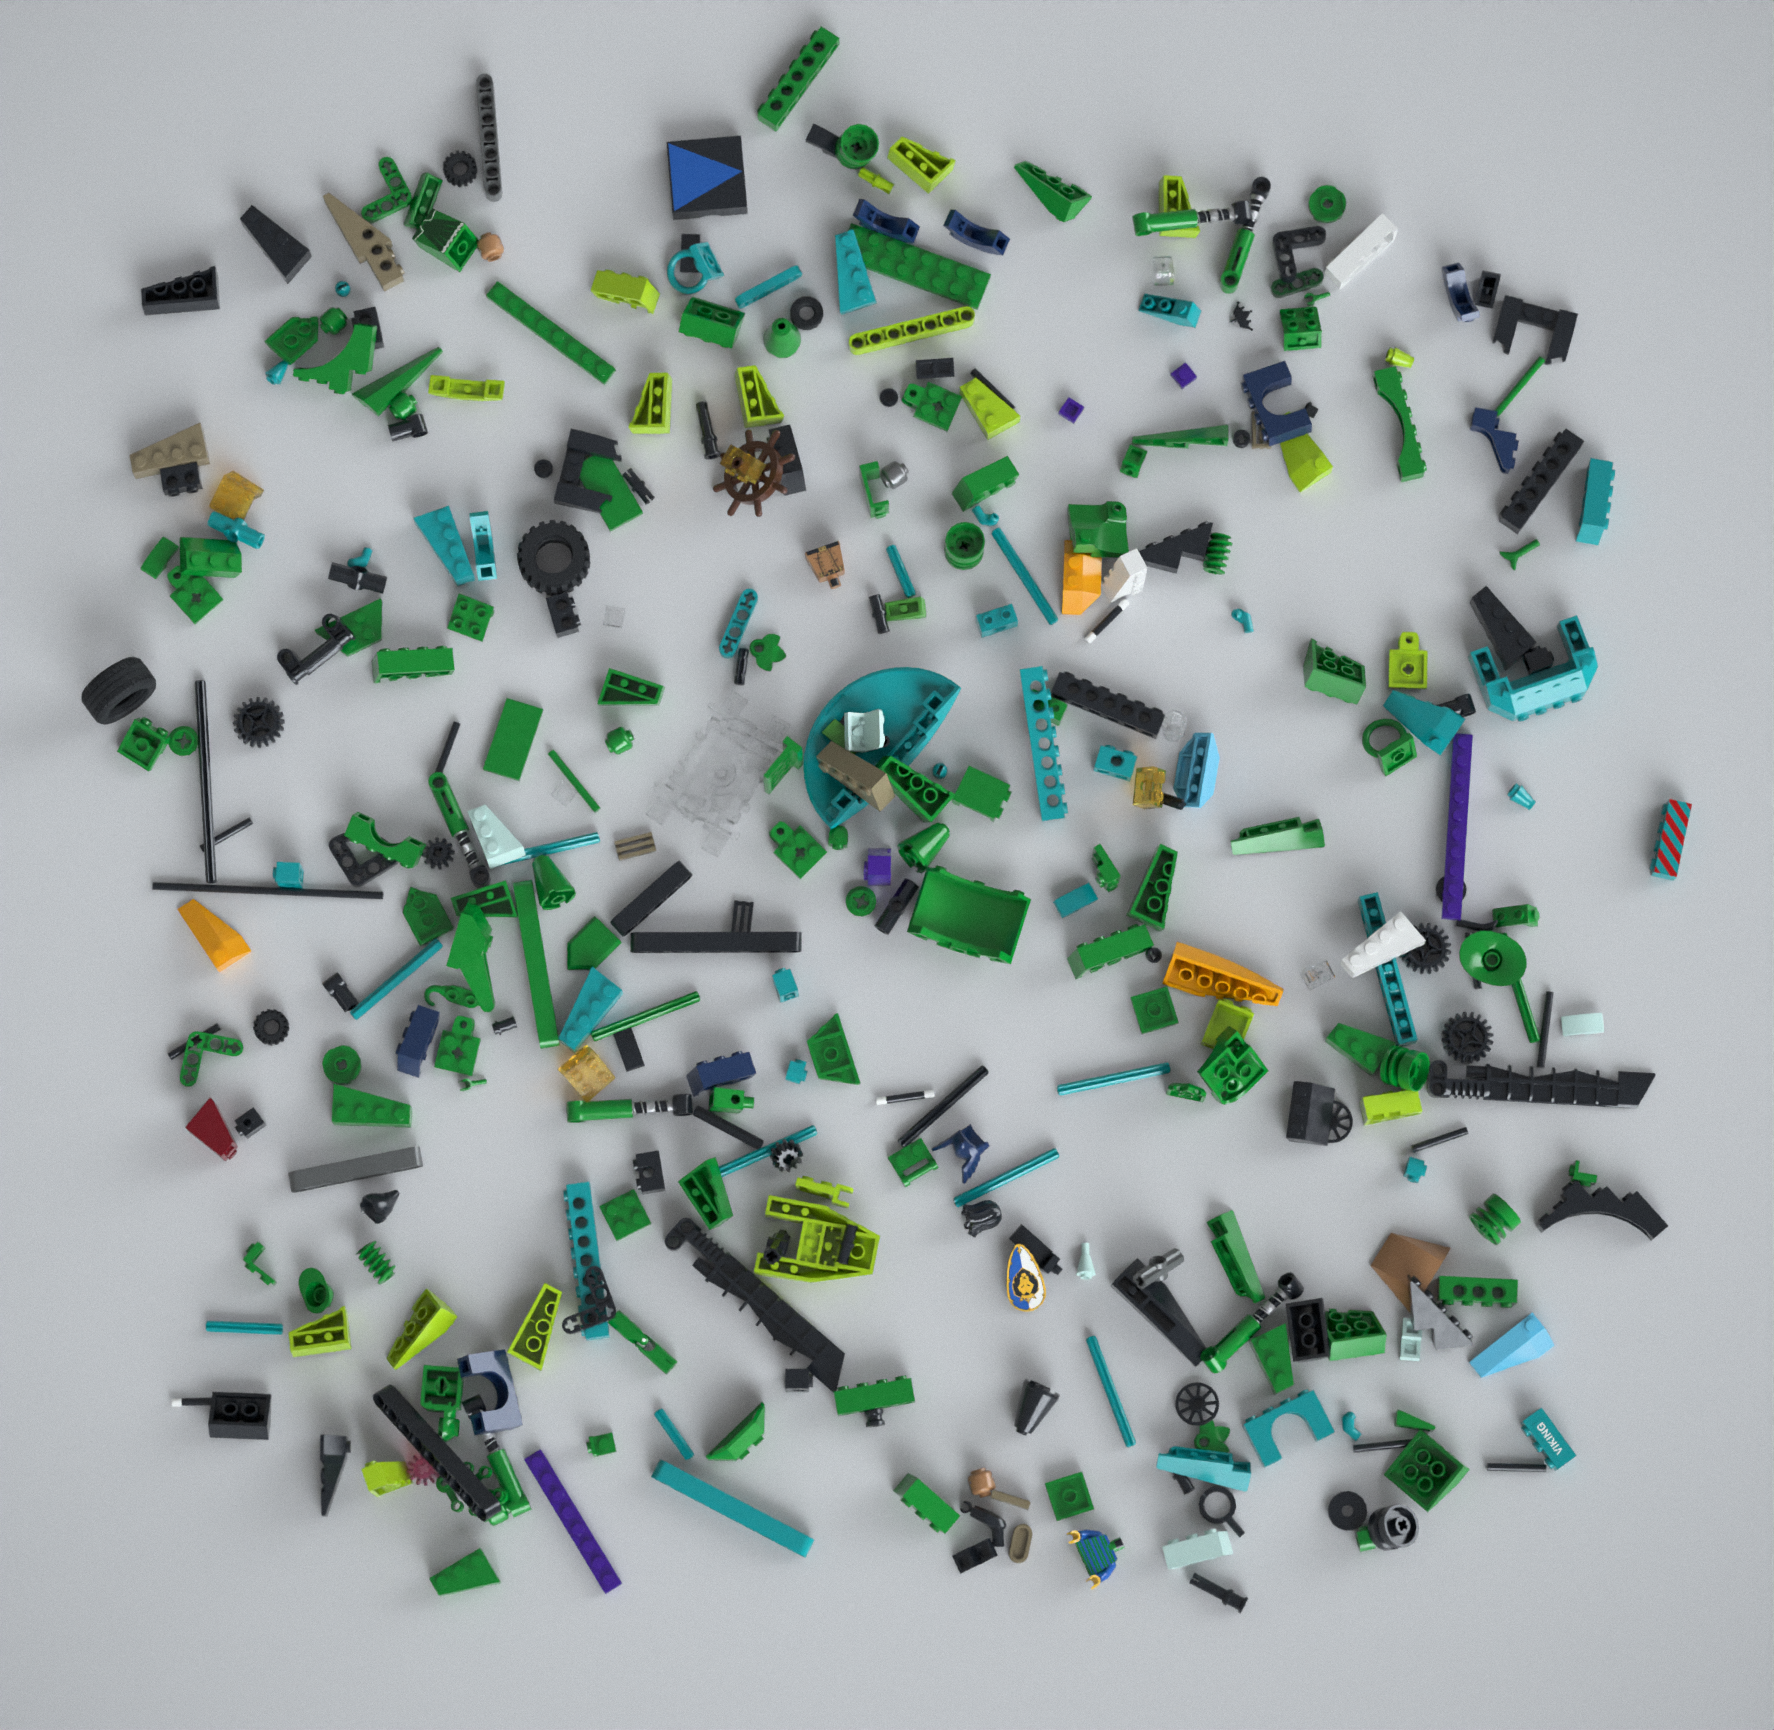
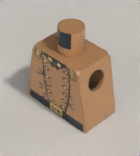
M839 541L805 552V559L819 583L828 581L831 589L841 586L839 576L845 574Z

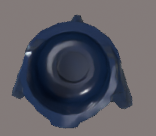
M971 1124L962 1130H958L932 1148V1151H936L952 1144L955 1155L966 1160L961 1167L963 1184L975 1173L981 1159L980 1155L989 1147V1143L984 1142L976 1134Z

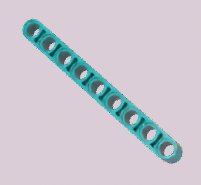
M661 1459L651 1475L653 1479L806 1558L814 1542V1539Z

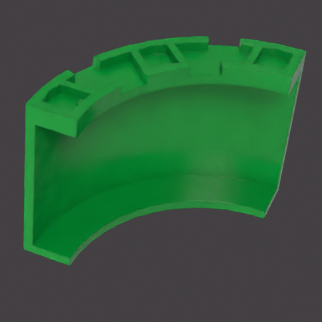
M936 865L935 868L927 867L907 932L925 941L927 939L937 942L936 945L976 958L986 956L990 958V961L1011 964L1031 899L1024 896L1025 893L1020 890H1014L1013 892L985 886V883L978 880L972 882L947 872V869L942 866Z

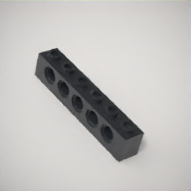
M1565 429L1563 433L1560 431L1553 439L1555 444L1552 448L1550 446L1547 447L1542 454L1544 459L1541 462L1537 461L1533 466L1532 471L1534 472L1531 477H1525L1521 483L1523 488L1520 492L1515 491L1510 498L1512 503L1509 507L1505 505L1499 513L1501 515L1499 522L1516 534L1524 527L1584 443V440L1568 429ZM1557 448H1564L1566 450V453L1560 454L1557 451ZM1552 462L1556 468L1550 469L1546 463ZM1536 477H1542L1545 483H1538ZM1525 492H1532L1534 498H1527ZM1514 507H1521L1523 509V513H1517L1514 510Z
M1066 671L1064 673L1059 672L1051 691V697L1151 738H1157L1166 716L1162 710L1155 707L1152 709L1148 708L1143 702L1138 700L1134 702L1128 700V697L1124 694L1117 693L1116 695L1111 693L1110 689L1104 686L1096 687L1087 679L1079 680L1074 678L1075 675ZM1070 686H1076L1079 691L1077 693H1071L1069 692L1068 688ZM1088 693L1095 694L1096 699L1092 701L1088 700L1086 698V695ZM1106 700H1111L1114 703V706L1111 708H1107L1104 706L1103 702ZM1128 707L1131 713L1125 715L1121 712V709ZM1145 714L1149 717V720L1142 722L1139 716Z

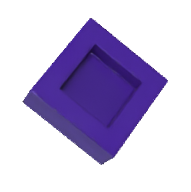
M1186 362L1170 375L1181 389H1184L1197 379L1196 374Z
M1068 397L1058 414L1074 424L1083 412L1084 406Z

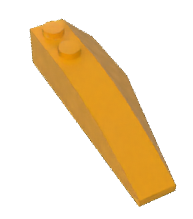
M1176 942L1162 983L1200 997H1205V995L1216 996V999H1223L1225 997L1235 999L1234 1001L1242 1002V1000H1248L1255 1004L1278 1006L1284 991L1283 988L1243 966L1180 942Z

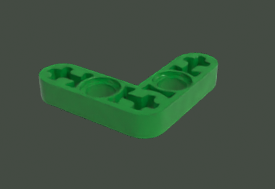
M390 157L380 159L378 166L391 194L366 205L361 211L362 218L370 224L408 207L412 202L411 192L396 163ZM384 163L390 165L392 171L390 175L387 168H384ZM399 178L401 182L398 186H392L390 184L391 179ZM404 194V196H407V200L403 201L400 195ZM393 198L397 201V206H395ZM390 202L392 207L390 210H383L381 208L382 204ZM376 206L379 207V211L381 212V214H378ZM367 211L373 213L372 218L367 216Z
M200 1031L192 1032L188 1037L180 1073L181 1083L184 1086H192L196 1083L203 1050L229 1056H238L243 1051L242 1042L238 1039ZM196 1034L202 1039V1043L197 1045V1049L201 1048L200 1053L195 1050H188L189 1046L193 1048L194 1042L191 1041V1037H195ZM218 1038L221 1041L219 1049L211 1048L210 1041L212 1039ZM224 1040H228V1045H233L234 1042H237L240 1051L237 1050L236 1053H232V1049L226 1048V1052H223ZM194 1053L198 1056L196 1064H189L187 1062L189 1054ZM185 1065L197 1067L196 1072L192 1070L191 1073L194 1081L190 1080L189 1083H186V1079H183V1075L188 1073V1069H184Z

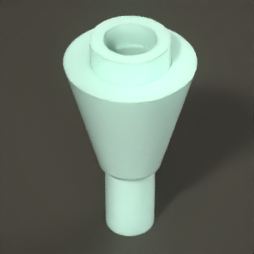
M1082 1243V1255L1076 1275L1080 1276L1081 1279L1088 1280L1096 1275L1091 1256L1089 1255V1243Z

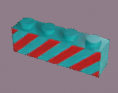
M1669 799L1666 804H1663L1661 815H1664L1663 822H1659L1657 833H1660L1659 840L1655 841L1653 848L1656 855L1655 859H1651L1649 867L1652 870L1651 876L1672 881L1676 879L1692 804Z

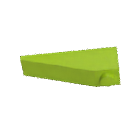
M1308 434L1280 443L1289 478L1300 493L1332 472L1333 466Z
M427 1288L414 1303L411 1309L414 1312L410 1320L405 1321L403 1325L405 1330L402 1336L397 1337L386 1358L395 1370L444 1334L457 1318L454 1311Z

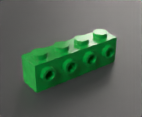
M906 1375L895 1377V1381L888 1382L887 1379L877 1380L876 1384L868 1385V1382L856 1384V1388L849 1389V1386L838 1387L837 1391H834L838 1416L915 1403L912 1380L907 1378Z

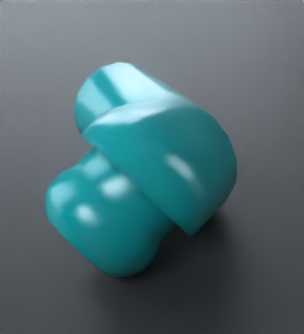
M980 505L972 509L980 524L988 526L997 524L999 516L996 513L985 514Z
M364 547L361 556L350 558L347 561V566L366 567L373 550Z
M1234 609L1231 616L1243 624L1244 633L1253 632L1251 615L1242 609Z
M1349 1411L1342 1417V1429L1352 1439L1357 1441L1362 1433L1354 1427L1356 1415Z

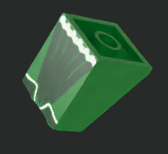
M433 208L412 237L419 248L458 272H461L470 259L479 241L465 223Z

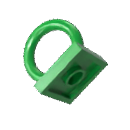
M1376 720L1369 724L1363 732L1362 745L1369 755L1379 759L1381 772L1385 777L1417 757L1413 736L1409 732L1407 733L1404 726L1396 720ZM1382 726L1395 728L1400 735L1399 739L1391 742L1380 751L1371 746L1369 738L1375 729Z

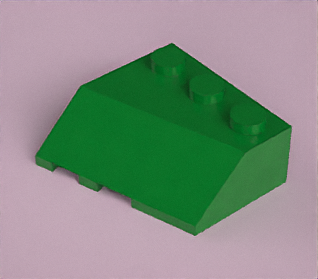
M1311 638L1303 665L1304 687L1311 691L1324 693L1328 697H1336L1346 703L1357 705L1366 689L1365 666L1345 655L1337 656L1332 652L1333 649L1327 646L1324 649L1316 644V640Z
M1330 1308L1329 1312L1325 1311L1331 1357H1327L1329 1361L1385 1353L1387 1334L1373 1311L1349 1310L1347 1313Z

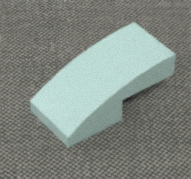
M1602 1013L1561 1017L1563 1036L1565 1037L1604 1032Z
M1403 1318L1400 1360L1419 1361L1422 1330H1414L1411 1318Z

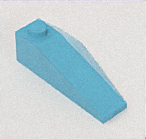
M1532 1312L1469 1363L1482 1378L1539 1358L1552 1348L1554 1343L1545 1327Z

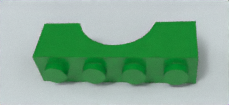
M360 812L352 815L344 836L349 838V841L365 845L367 850L377 851L388 860L394 859L405 868L413 869L418 865L426 846L425 843L410 836L399 843H390L383 840L376 831L375 819Z

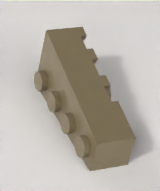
M831 741L816 756L819 762L818 766L824 773L831 775L879 812L895 797L885 772Z

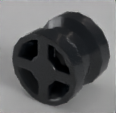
M883 1409L864 1411V1416L867 1417L866 1428L885 1425V1420L882 1419Z

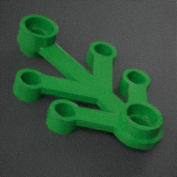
M467 1461L464 1462L466 1466L470 1465V1470L473 1472L474 1465ZM482 1466L475 1475L481 1481L492 1475V1469L488 1466ZM487 1469L488 1473L483 1475V1471ZM439 1475L436 1480L437 1489L447 1494L453 1511L462 1512L464 1503L459 1501L456 1493L448 1484L443 1486L444 1480ZM488 1489L495 1497L500 1492L501 1496L497 1499L500 1504L507 1502L508 1492L505 1489ZM459 1503L460 1507L456 1510L455 1505ZM469 1508V1509H468L469 1514L472 1515V1516H474V1517H477V1516L473 1513V1511Z

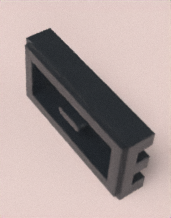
M734 900L731 932L736 930L738 905L742 906L739 932H743L746 906H749L747 932H751L754 902Z

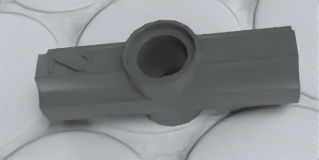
M1174 1248L1163 1256L1151 1257L1149 1265L1133 1275V1282L1138 1288L1143 1289L1154 1281L1166 1280L1168 1272L1184 1262V1255L1181 1254L1179 1249Z

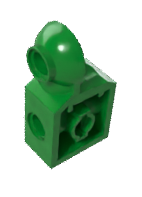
M424 1365L420 1405L428 1412L444 1413V1418H439L438 1435L442 1436L446 1443L453 1437L459 1436L460 1419H456V1412L460 1411L462 1406L464 1378H461L459 1367Z

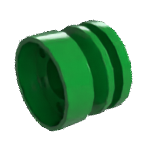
M855 124L847 128L835 144L837 160L848 169L855 170L866 166L879 150L877 134L872 128L863 124Z
M969 522L957 523L949 529L946 534L944 553L946 560L951 566L960 570H969L981 562L985 546V538L981 529Z
M1393 1045L1388 1048L1382 1059L1380 1067L1381 1080L1384 1084L1417 1092L1424 1086L1428 1078L1430 1069L1429 1057L1424 1052Z
M1493 1193L1483 1202L1487 1211L1478 1207L1476 1209L1477 1214L1473 1212L1469 1219L1485 1239L1497 1246L1501 1242L1500 1238L1504 1239L1507 1236L1503 1227L1512 1232L1521 1223V1220L1501 1197Z

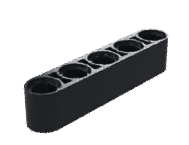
M677 861L611 920L610 924L622 937H625L682 887L693 874L681 861Z

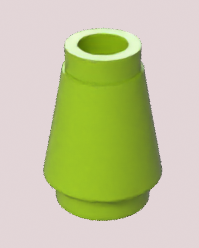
M1390 347L1387 351L1385 362H1388L1389 365L1411 368L1414 357L1396 347Z

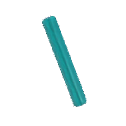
M207 1321L206 1331L281 1335L283 1334V1325L275 1323Z

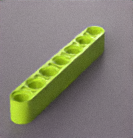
M965 306L856 333L849 338V350L854 355H861L966 329L974 324L975 312L971 307ZM968 314L971 316V319L963 320L962 316ZM945 319H951L953 323L950 325H946L943 321ZM928 323H932L935 325V327L933 329H927L925 325ZM909 328H915L917 332L914 334H910L907 332V330ZM895 332L899 336L897 338H891L889 337V334ZM872 337H878L880 338V341L878 343H873L870 339ZM855 341L862 343L860 347H854L852 344Z

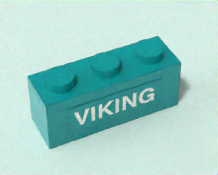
M1542 1408L1521 1422V1430L1527 1437L1530 1436L1532 1438L1534 1448L1538 1453H1543L1545 1456L1544 1461L1550 1469L1553 1468L1556 1471L1577 1456Z

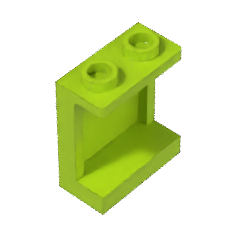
M1218 999L1200 1045L1214 1049L1217 1043L1216 1038L1228 1026L1237 1030L1244 1039L1254 1013L1246 1006L1237 1007L1233 1005L1234 1002L1228 999Z

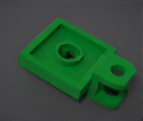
M927 382L925 388L916 384H909L901 401L906 406L916 409L913 417L947 432L962 396ZM933 403H941L943 409L935 411Z
M176 566L167 574L169 583L175 589L170 598L196 625L224 599L203 576L181 575L179 579H175V575H180V566ZM194 593L196 595L201 594V601L199 603L198 601H192Z
M780 821L769 832L770 838L779 846L773 854L799 879L827 853L801 825L793 831L786 823ZM778 829L782 831V835L777 834ZM796 848H799V849L803 848V849L805 850V851L803 852V853L805 854V856H804V857H802V856L797 857V856L795 855V854L797 853V851H796L795 849H796Z
M457 1016L454 1020L452 1032L442 1031L435 1068L473 1076L481 1038L473 1037L474 1019ZM463 1021L467 1022L466 1028L462 1027ZM457 1047L463 1052V1055L459 1056L458 1059L455 1058V1054H452L453 1050H456Z

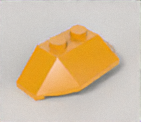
M1064 540L1062 614L1081 615L1101 596L1102 557H1090V553H1073L1072 540Z

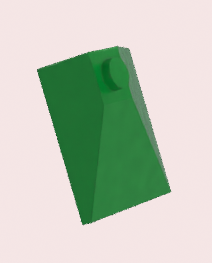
M1420 1429L1384 1473V1476L1425 1511L1429 1512L1458 1485L1470 1469Z

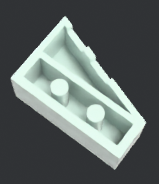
M486 805L467 811L490 869L526 855L523 845Z
M1216 1529L1204 1531L1205 1535L1198 1537L1197 1534L1186 1536V1540L1179 1542V1538L1167 1541L1168 1545L1162 1547L1168 1570L1196 1564L1205 1560H1212L1224 1555H1232L1233 1551L1228 1532H1216Z

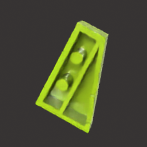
M901 137L889 148L887 159L928 194L953 171L956 162L952 158L948 159L939 155V152L925 149L923 145L905 137Z
M1163 175L1159 181V213L1192 209L1182 176ZM1197 226L1195 228L1159 232V236L1196 238L1200 228Z
M756 365L738 367L734 377L744 428L782 423L784 414L778 408L775 398L770 394L767 384Z
M345 1306L340 1307L339 1310L331 1314L322 1316V1318L312 1323L309 1322L288 1332L290 1352L293 1357L352 1349L348 1311Z

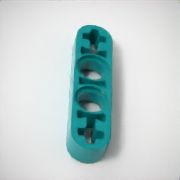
M795 265L738 295L735 298V302L739 309L747 307L799 279L803 273L799 266Z
M746 589L742 592L719 646L720 655L724 658L729 659L736 654L757 605L758 595L753 589ZM752 594L754 601L750 600L748 607H751V609L745 606V596ZM741 610L746 611L748 614L744 620H740L737 617V613ZM734 627L740 630V635L737 637H732L729 633ZM729 640L734 641L731 644V650L733 651H729L726 654L723 647L728 646Z

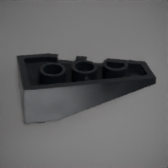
M320 1435V1461L324 1464V1468L321 1469L320 1473L321 1483L323 1484V1488H321V1516L327 1517L348 1453H351V1441H348L346 1436Z

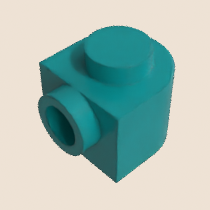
M795 1059V1062L790 1061L785 1080L800 1084L801 1081L805 1082L808 1073L805 1070L806 1062Z
M1409 1156L1403 1177H1406L1410 1182L1418 1183L1421 1176H1425L1427 1165H1424L1425 1161Z

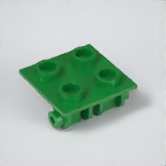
M459 593L447 629L483 642L490 618L493 617L495 612L493 610L494 606Z

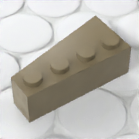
M201 422L129 455L132 472L136 479L159 475V469L196 462L198 466L210 464Z

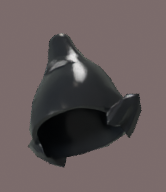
M393 1190L386 1193H370L365 1195L360 1203L361 1213L366 1214L375 1224L384 1222L393 1210L399 1196V1191Z

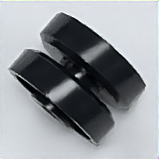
M1403 1504L1379 1508L1369 1518V1537L1373 1544L1381 1550L1389 1551L1408 1547L1415 1542L1418 1536V1519L1415 1513Z

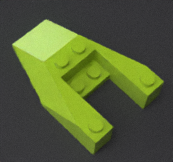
M768 1196L765 1217L803 1224L796 1259L781 1257L780 1261L771 1265L767 1264V1261L763 1258L764 1253L757 1252L754 1274L810 1283L873 1275L880 1235L853 1222L827 1206L777 1196ZM846 1224L858 1227L853 1243L855 1246L851 1250L848 1265L836 1262L841 1246L839 1242L843 1239Z

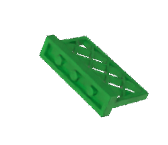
M788 736L782 741L783 752L763 775L764 789L769 795L793 766L799 770L803 765L802 747Z

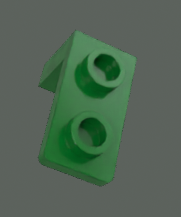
M1524 904L1494 908L1492 910L1493 921L1498 919V924L1495 928L1522 924L1529 927L1538 926L1539 911L1537 907Z
M258 1241L256 1244L252 1243L246 1250L247 1255L243 1258V1261L246 1262L244 1267L252 1273L257 1271L261 1275L259 1279L265 1284L269 1285L272 1283L275 1286L277 1282L254 1264L266 1248Z

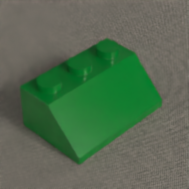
M691 297L683 311L678 332L688 337H696L704 342H712L723 348L732 349L737 340L745 313Z
M180 537V575L236 578L242 573V554L237 542L233 543L229 540Z

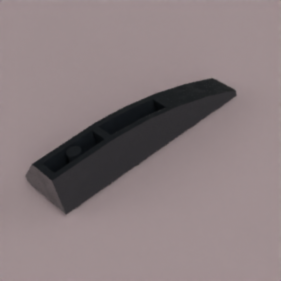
M1137 1258L1111 1284V1287L1188 1361L1197 1367L1202 1361L1201 1353L1206 1349L1205 1345L1162 1281H1154L1143 1289L1138 1288L1133 1282V1275L1146 1267Z

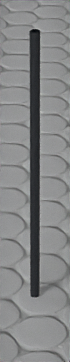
M153 882V890L359 899H383L384 895L383 892Z

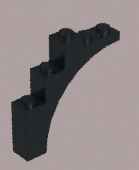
M1578 1181L1574 1184L1569 1182L1562 1188L1563 1193L1560 1197L1565 1202L1563 1203L1560 1200L1552 1207L1555 1211L1550 1215L1545 1213L1538 1220L1540 1224L1537 1226L1542 1233L1553 1224L1566 1218L1578 1215L1599 1214L1611 1216L1629 1223L1640 1230L1651 1241L1668 1227L1666 1222L1638 1191L1634 1194L1629 1192L1622 1198L1624 1201L1622 1203L1608 1186L1604 1189L1599 1187L1592 1193V1198Z

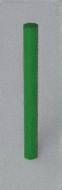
M1538 357L1494 410L1497 411V417L1502 414L1545 362L1542 357Z
M551 750L548 753L549 757L594 813L598 812L601 809L558 754Z

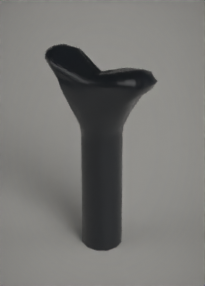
M1498 919L1486 924L1457 920L1456 926L1477 931H1492L1498 924Z

